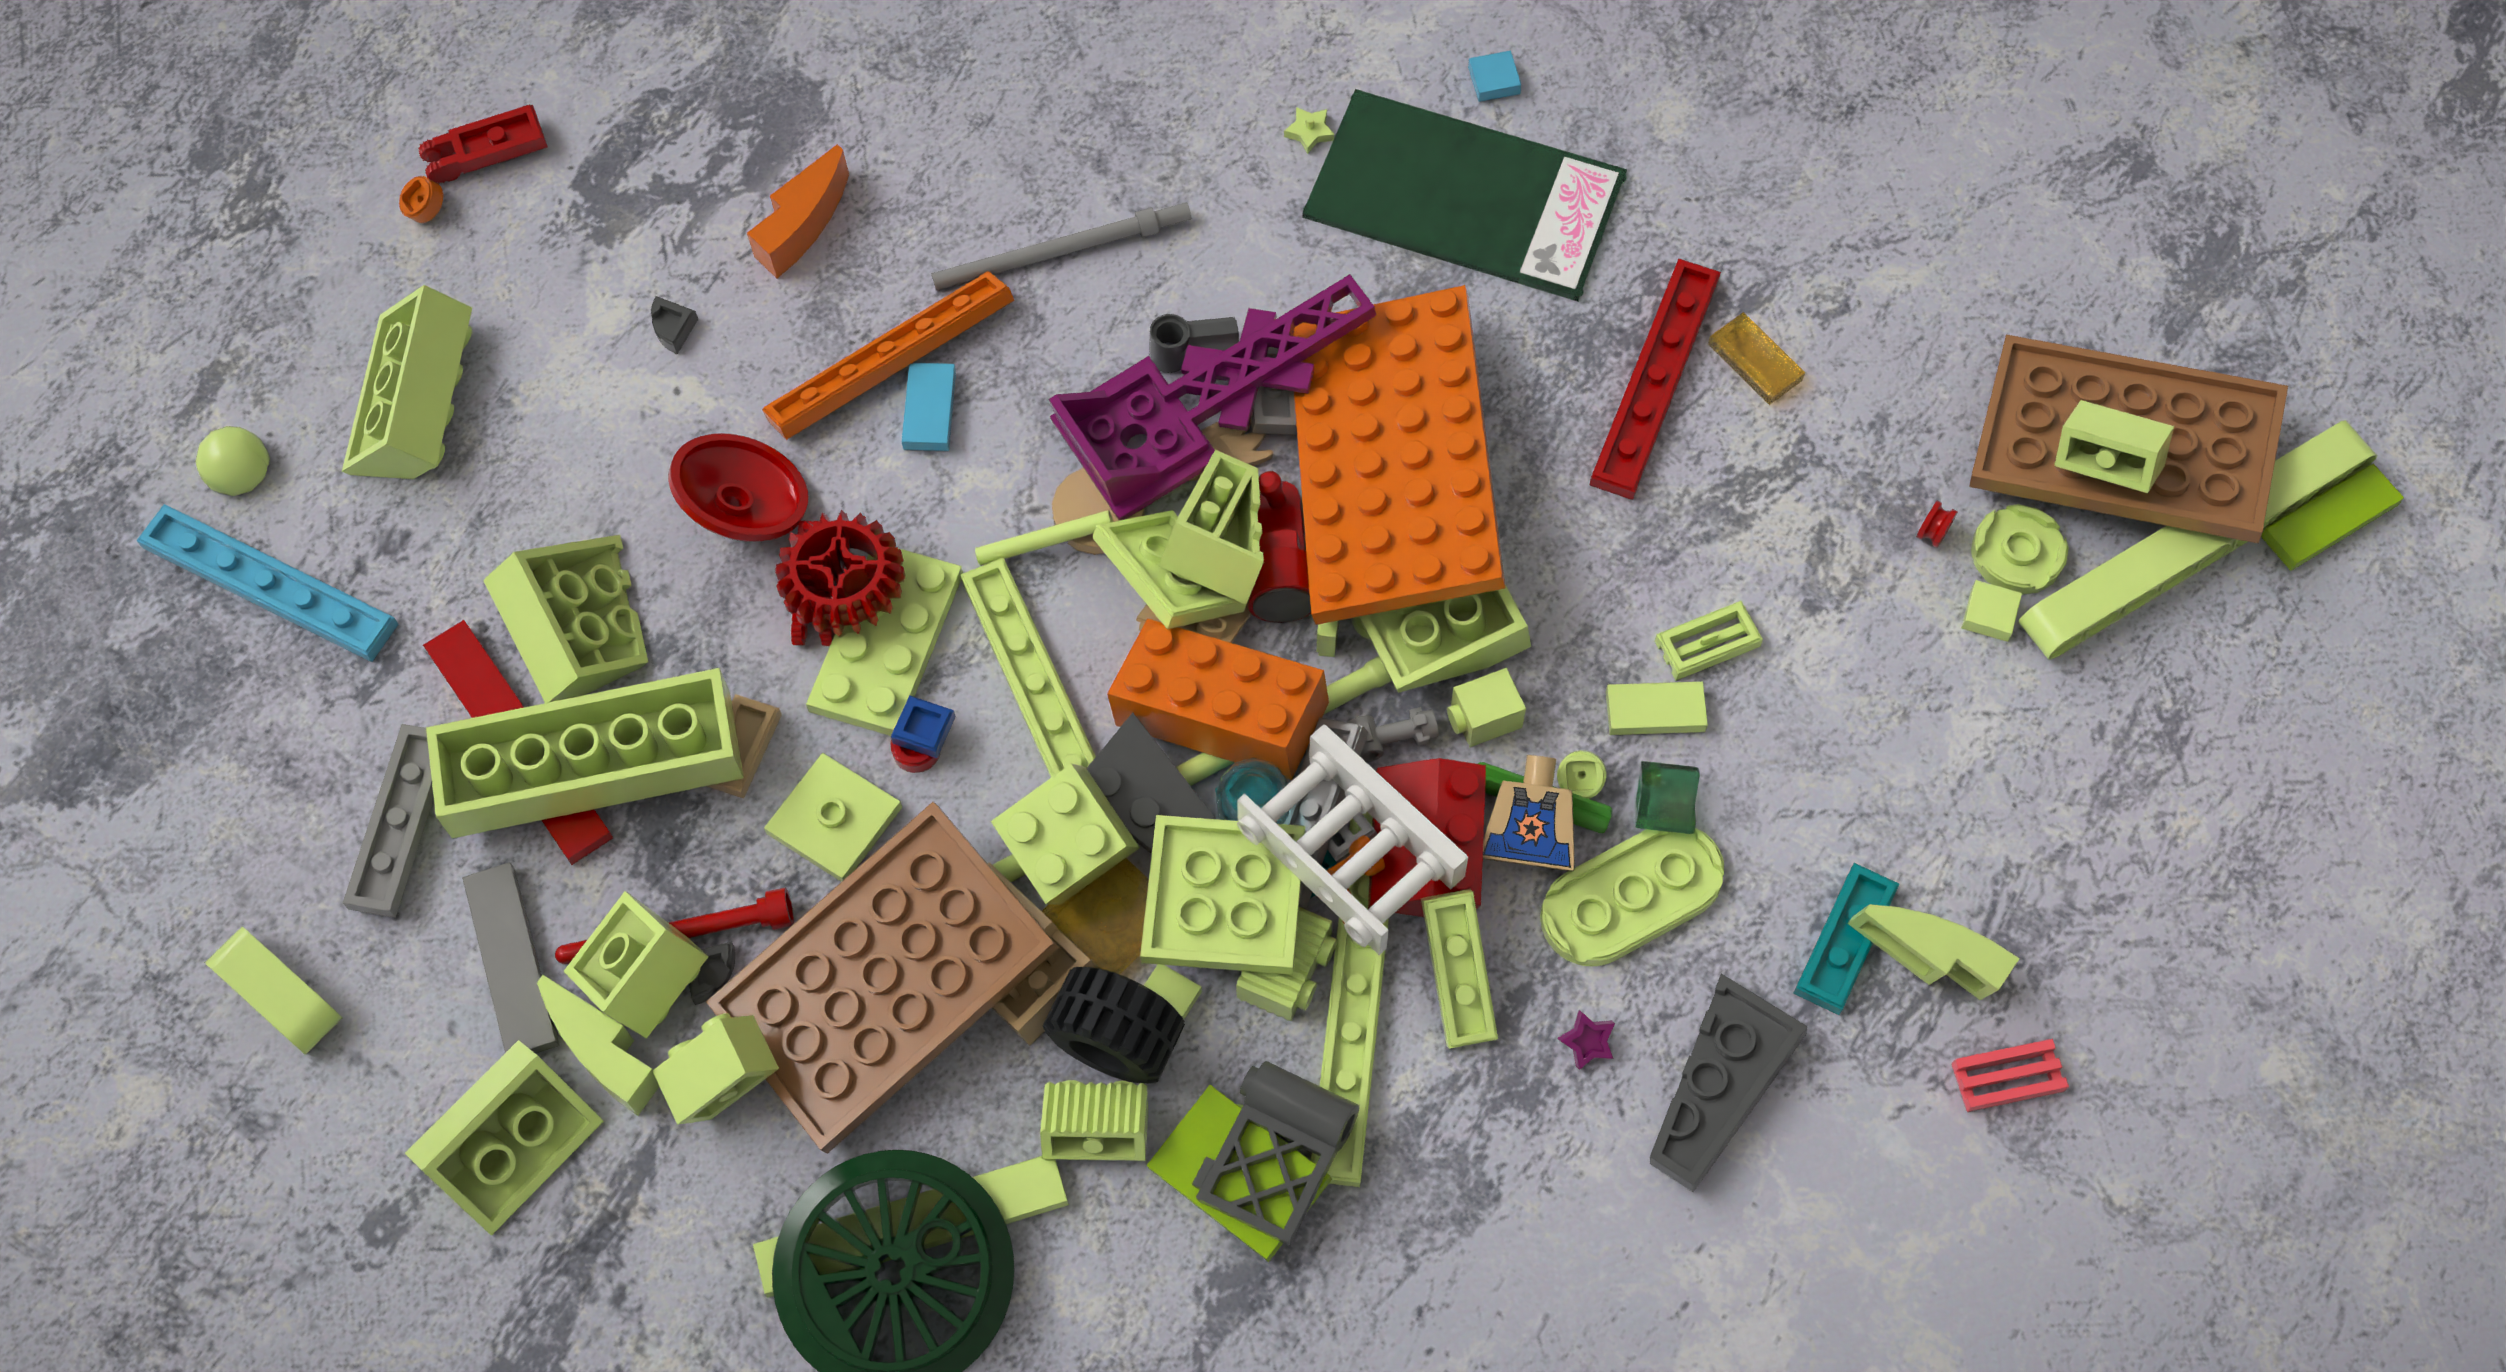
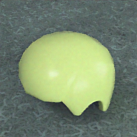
M226 426L211 431L199 444L195 462L201 479L211 490L236 496L252 491L264 479L270 462V456L261 439L254 433L241 427Z

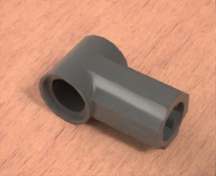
M1176 314L1161 315L1150 326L1149 357L1159 371L1165 373L1180 371L1188 345L1225 351L1238 343L1239 331L1237 320H1235V317L1186 321L1183 317ZM1166 342H1172V343H1175V344H1173V345H1167V344H1164V343H1166Z

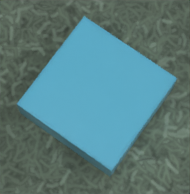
M1511 50L1469 58L1468 69L1478 102L1521 93V82Z

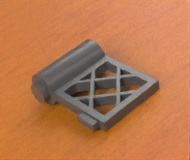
M1265 1061L1259 1068L1252 1066L1247 1072L1240 1088V1094L1246 1096L1244 1105L1216 1159L1205 1158L1192 1185L1199 1189L1196 1196L1199 1202L1290 1246L1337 1152L1346 1143L1355 1125L1359 1113V1105ZM1251 1122L1269 1132L1274 1149L1245 1158L1240 1140L1248 1124ZM1276 1135L1291 1143L1279 1146ZM1304 1148L1320 1156L1312 1174L1291 1181L1283 1155ZM1236 1150L1239 1161L1229 1164ZM1277 1157L1285 1183L1256 1193L1248 1167ZM1239 1170L1243 1171L1250 1193L1249 1196L1228 1202L1213 1194L1222 1176ZM1305 1186L1297 1201L1294 1189ZM1288 1192L1294 1210L1284 1229L1264 1219L1259 1202ZM1253 1204L1256 1215L1242 1208Z

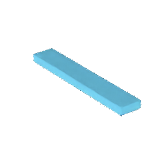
M165 504L136 540L143 549L370 662H373L399 625L393 616Z

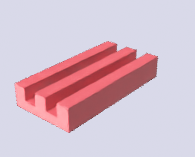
M2053 1039L1955 1059L1951 1065L1966 1111L1970 1112L2065 1092L2069 1085L2066 1077L2062 1078L2060 1059L2055 1058L2053 1051L2056 1047ZM2039 1056L2043 1060L2037 1063L1970 1077L1967 1075V1071ZM2047 1073L2049 1081L1974 1096L1972 1090L1973 1088Z

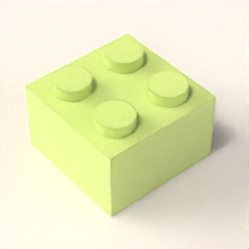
M1072 763L991 821L1045 904L1061 905L1140 848L1086 767Z

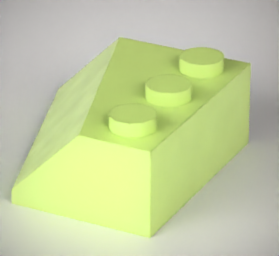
M620 535L515 551L483 580L545 703L586 695L642 668L648 663L638 613L630 608L626 590L632 586L628 570H622L618 555L623 549Z

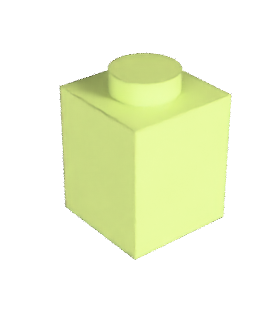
M1507 668L1453 687L1451 706L1447 707L1448 718L1456 734L1463 733L1469 747L1521 729L1526 712V707Z

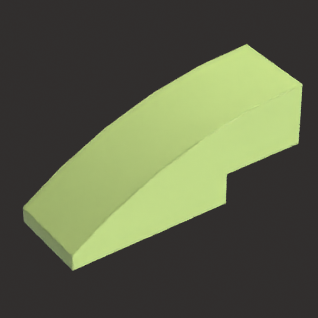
M1869 904L1855 914L1848 923L1928 985L1947 975L1979 1000L1998 991L2019 961L2018 957L1994 941L1960 924L1928 913L1901 907Z
M542 975L537 985L545 1007L560 1036L589 1074L614 1099L639 1116L660 1086L653 1074V1069L626 1052L634 1042L631 1035L622 1024Z

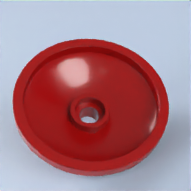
M725 433L699 436L686 442L678 449L669 468V487L680 508L701 527L728 539L759 542L780 538L798 526L807 509V486L795 465L776 449L749 437Z

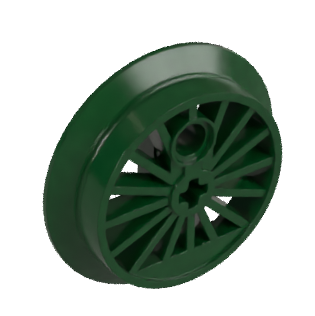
M912 1150L876 1151L851 1158L833 1167L812 1183L792 1207L780 1231L773 1257L772 1288L779 1319L788 1338L801 1356L818 1372H963L987 1349L1005 1319L1014 1284V1254L1011 1238L1000 1210L985 1189L968 1173L942 1158ZM888 1181L911 1182L897 1234L894 1236ZM873 1183H877L883 1238H880L855 1190ZM922 1185L940 1192L943 1195L920 1226L909 1233ZM844 1196H846L870 1240V1246L827 1213ZM952 1202L967 1218V1221L956 1227L953 1223L940 1219ZM819 1221L823 1222L862 1253V1257L809 1243L810 1237ZM936 1229L949 1231L953 1238L951 1251L942 1258L928 1256L924 1248L927 1235ZM973 1230L978 1243L979 1253L960 1256L963 1251L962 1236ZM810 1254L856 1266L858 1270L820 1275ZM888 1257L895 1262H905L906 1267L899 1271L902 1280L898 1284H894L889 1279L881 1281L879 1278V1274L885 1270L882 1261ZM981 1264L979 1288L934 1276L947 1268ZM860 1281L857 1285L834 1298L826 1286ZM922 1285L975 1298L966 1319H961L923 1289ZM866 1293L845 1320L839 1307ZM914 1296L958 1329L940 1346L914 1301ZM876 1301L863 1351H861L851 1331ZM901 1303H904L930 1351L910 1360L906 1358ZM887 1305H890L896 1362L872 1361Z

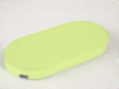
M1668 822L1654 825L1575 867L1574 871L1564 873L1551 884L1542 903L1540 914L1544 937L1557 954L1572 963L1582 966H1602L1612 963L1705 912L1718 897L1723 884L1724 861L1722 854L1715 842L1706 833L1694 827L1689 829L1685 826H1679V823Z

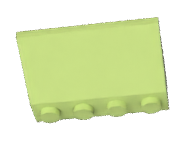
M1507 587L1506 589L1359 617L1398 693L1489 668L1531 647L1528 626Z

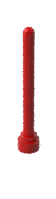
M785 887L766 891L765 897L757 898V904L668 923L688 938L758 923H761L762 927L771 926L773 930L787 928L794 924V913L789 892ZM587 940L559 946L555 951L556 960L561 964H569Z

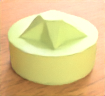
M1578 750L1568 754L1561 761L1557 771V780L1560 788L1572 790V793L1588 799L1596 796L1602 790L1607 777L1606 767L1602 759L1595 753L1586 750Z

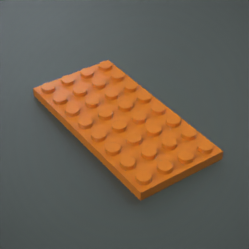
M1465 285L1373 304L1376 311L1375 317L1302 361L1314 364L1315 367L1309 393L1294 392L1310 605L1311 615L1316 625L1506 589L1469 296ZM1354 309L1344 310L1335 313L1348 314ZM1301 323L1295 327L1293 336L1309 338L1316 333L1317 325Z

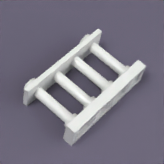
M1323 724L1310 736V765L1262 808L1255 804L1246 794H1243L1237 800V825L1250 842L1255 845L1261 842L1345 922L1344 928L1358 945L1362 947L1369 945L1380 955L1387 949L1389 932L1383 923L1431 879L1434 881L1440 879L1447 887L1452 889L1465 877L1468 856L1330 728ZM1333 779L1345 791L1346 798L1297 841L1293 840L1276 821L1321 781ZM1359 812L1362 814L1368 812L1381 824L1380 828L1382 831L1331 876L1311 855ZM1394 846H1405L1416 857L1417 865L1367 910L1347 889Z

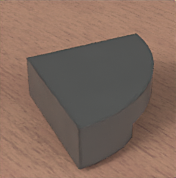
M655 296L651 306L654 331L665 348L678 354L698 321L696 311Z
M732 941L701 949L708 958L701 966L697 977L689 983L691 998L695 1005L706 1002L729 981L735 966V947Z

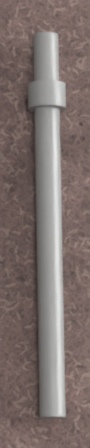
M1187 202L1154 211L1151 207L1136 211L1135 217L948 268L931 273L937 291L972 281L987 271L994 275L1140 234L1142 238L1158 234L1159 228L1191 220L1192 216Z

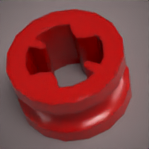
M1937 500L1925 518L1916 537L1920 540L1926 537L1930 538L1932 546L1938 548L1958 511L1955 509L1950 511L1944 510L1942 502Z

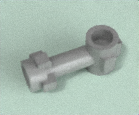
M1421 707L1410 709V719L1377 727L1374 717L1369 715L1351 719L1348 723L1363 725L1368 731L1360 757L1366 763L1377 760L1384 754L1382 745L1411 738L1416 740L1418 746L1430 744V739L1439 736L1433 710L1422 711Z

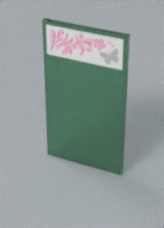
M1355 89L1350 97V103L1309 199L1303 207L1302 218L1579 302L1580 297L1584 294L1583 288L1622 184L1626 181L1627 169Z

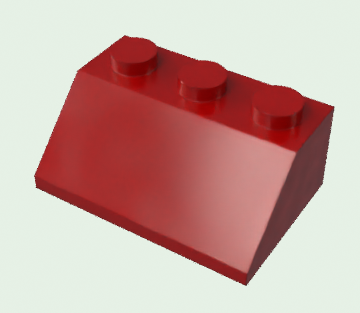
M1435 758L1378 767L1375 771L1468 856L1465 877L1452 889L1447 887L1440 879L1438 881L1431 879L1395 913L1424 917L1421 898L1467 889L1473 891L1477 910L1481 906L1486 765ZM1373 818L1372 827L1379 833L1382 831L1380 828L1381 824ZM1394 846L1383 856L1385 869L1374 876H1369L1368 909L1417 865L1416 857L1405 846Z

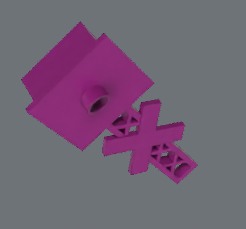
M1351 274L1279 318H1277L1276 312L1248 308L1241 338L1238 343L1225 351L1188 345L1181 368L1184 376L1171 384H1168L1151 358L1147 356L1090 392L1054 395L1049 399L1054 411L1050 419L1119 521L1125 520L1204 471L1215 450L1198 427L1200 423L1221 411L1218 421L1219 427L1247 431L1259 387L1308 394L1315 367L1314 364L1302 361L1375 317V306ZM1347 295H1350L1358 308L1348 314L1332 312L1333 304ZM1301 323L1317 325L1316 333L1309 338L1293 336L1295 327ZM1269 347L1279 348L1276 358L1267 357ZM1216 380L1229 381L1228 386L1215 384ZM1185 394L1200 396L1198 406L1189 411L1186 410L1179 398ZM1143 434L1147 436L1146 442L1141 447L1136 449L1126 447L1129 440L1135 435Z

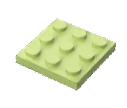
M1156 815L1140 953L1141 963L1293 975L1301 880L1261 842L1258 845L1250 842L1240 831L1237 825L1238 821ZM1278 824L1295 841L1306 833L1305 826Z

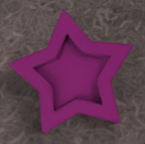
M1579 1010L1574 1028L1557 1039L1573 1049L1575 1064L1580 1070L1594 1058L1613 1059L1607 1041L1615 1023L1612 1020L1593 1022Z

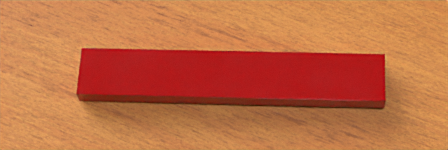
M1678 258L1592 473L1590 486L1631 500L1634 499L1719 282L1721 272Z
M465 620L423 644L472 718L524 708ZM594 809L541 820L571 865L613 839L610 831Z

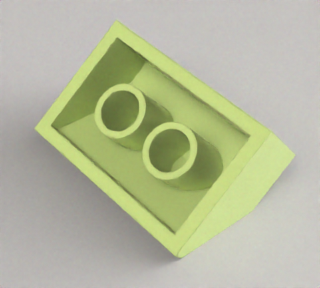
M518 1040L405 1154L492 1236L604 1121L537 1054Z

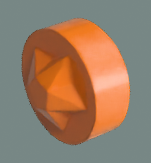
M414 177L404 186L400 194L399 207L402 214L418 223H426L432 220L441 209L443 190L438 183L427 177Z

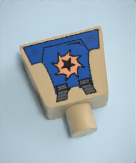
M1527 755L1523 783L1502 781L1483 839V859L1574 871L1572 790L1553 787L1555 758Z

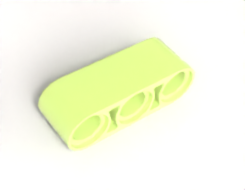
M244 927L237 930L204 962L305 1055L342 1019L327 1002Z

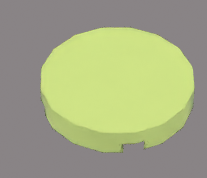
M2020 504L2009 505L2006 509L1998 510L1997 512L1994 510L1987 514L1977 527L1971 546L1975 568L1982 577L1992 585L2022 593V595L2038 593L2051 586L2064 569L2069 550L2066 537L2063 539L2057 522L2038 508Z

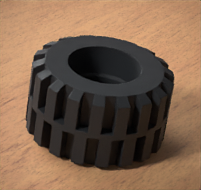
M1073 967V969H1070L1043 1024V1029L1059 1048L1087 1066L1124 1081L1150 1084L1159 1081L1185 1026V1021L1167 1000L1130 978L1100 968Z

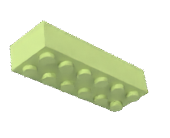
M720 668L426 727L435 814L452 839L744 778L731 695Z

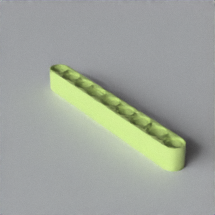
M2346 420L2335 424L2275 460L2263 531L2368 467L2376 460L2377 455ZM2165 526L2031 607L2019 619L2018 623L2047 659H2055L2248 541Z

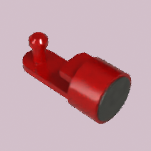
M1267 471L1259 476L1260 507L1258 509V523L1262 524L1259 546L1260 552H1263L1264 563L1248 599V609L1253 616L1264 621L1277 623L1291 622L1311 614L1302 498L1293 484L1282 481L1276 472Z

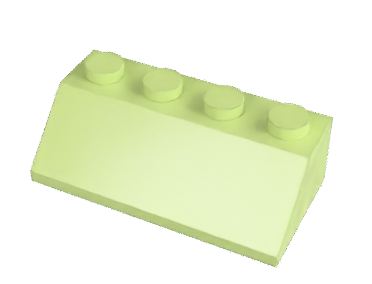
M423 285L380 314L342 472L356 476L415 479L440 464L445 453V445L442 443L445 427L449 424L454 413V405L451 403L453 391L463 373V366L460 364L463 349L468 344L472 334V327L469 326L472 307Z

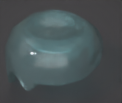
M1250 758L1233 763L1221 776L1217 788V813L1220 820L1238 821L1237 800L1243 794H1246L1255 804L1262 808L1289 784L1287 777L1282 774L1279 767L1270 761ZM1289 811L1278 819L1276 823L1283 824L1289 815Z

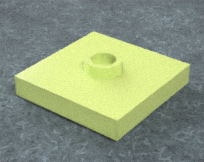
M822 752L766 824L764 830L767 835L842 882L856 870L900 812L902 805L893 796Z

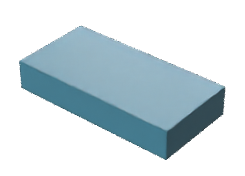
M912 363L909 365L902 432L903 450L949 451L956 380L955 364Z

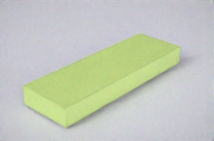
M1467 889L1421 898L1447 1047L1451 1049L1497 1040L1498 1034L1473 891Z

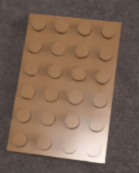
M2006 334L1969 487L2259 544L2263 532L2288 386ZM2080 400L2174 426L2165 467L2148 493L2054 466L2063 425Z
M933 801L710 997L706 1003L716 1016L724 1013H729L731 1017L754 1015L779 1067L777 1071L766 1078V1081L817 1147L828 1154L1059 947L943 810Z

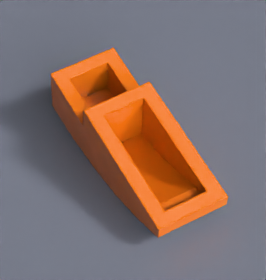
M838 144L771 194L770 199L774 212L747 232L754 258L776 279L793 266L813 245L832 218L842 198L849 178V171L844 151Z

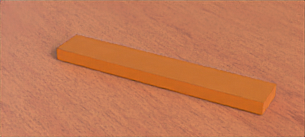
M987 271L766 405L762 411L768 422L788 440L1015 301L1011 290L991 272Z

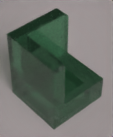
M1641 761L1635 798L1636 828L1693 834L1696 827L1695 802L1700 778L1699 768Z

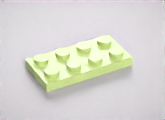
M900 549L904 559L901 566L904 567L905 579L904 582L899 583L902 590L901 598L890 599L893 606L891 614L881 611L876 612L879 619L877 626L864 620L860 622L861 630L859 634L852 630L851 625L844 626L840 637L836 634L834 635L806 703L810 713L891 736L909 695L915 697L961 582L960 574H963L962 566ZM868 554L866 560H875V559Z

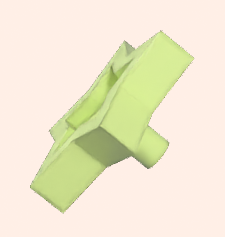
M1296 107V121L1284 130V137L1300 141L1307 154L1319 142L1334 141V133L1325 124L1327 109L1310 113Z

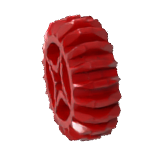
M843 510L840 511L837 520L830 521L829 517L822 512L820 517L821 524L813 526L804 520L803 530L805 533L799 535L790 532L788 540L791 547L780 548L779 557L782 563L776 564L775 573L779 580L776 587L780 597L785 599L784 605L786 610L791 614L796 613L798 622L803 626L813 622L815 631H818L820 634L829 625L832 626L834 634L839 637L843 632L844 626L851 625L852 630L859 634L861 630L860 622L864 620L877 626L879 619L876 612L881 611L891 614L893 606L890 599L901 598L902 590L899 583L904 582L905 579L904 567L901 566L904 561L901 550L896 547L894 536L890 532L884 533L882 525L877 520L868 524L866 517L861 512L852 521H849L847 513ZM850 548L866 552L875 560H866L865 556L854 555L850 553ZM843 569L844 573L837 576V573L842 572ZM805 586H815L816 590L827 591L830 593L831 599L817 596L806 589Z

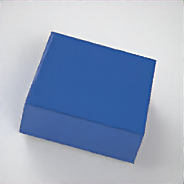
M909 695L891 735L892 743L938 758L956 718L954 710Z

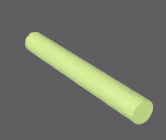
M1107 510L976 547V558L979 565L982 566L1003 557L1006 559L1094 534L1096 525L1113 522L1110 511Z

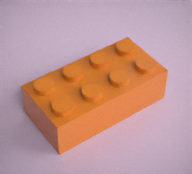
M1148 618L1107 693L1115 725L1121 727L1133 712L1154 738L1292 780L1308 748L1310 736L1315 731L1319 717H1323L1329 704L1325 673L1322 669L1179 627L1167 629L1162 622Z

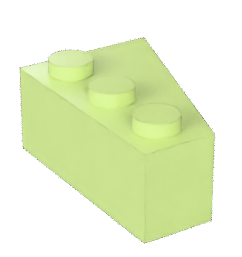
M1215 450L1174 523L1159 567L1173 572L1182 579L1191 580L1246 605L1264 563L1263 552H1260L1259 546L1262 524L1258 523V509L1260 507L1258 468Z

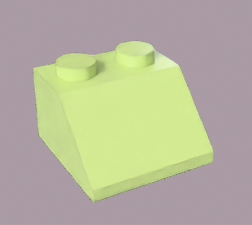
M624 891L563 972L603 1013L647 1039L654 1028L666 1018L670 1007L685 987L697 977L701 966L708 956L687 936L631 894Z

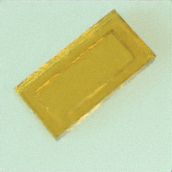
M1744 312L1709 338L1708 345L1769 405L1803 381L1805 372Z

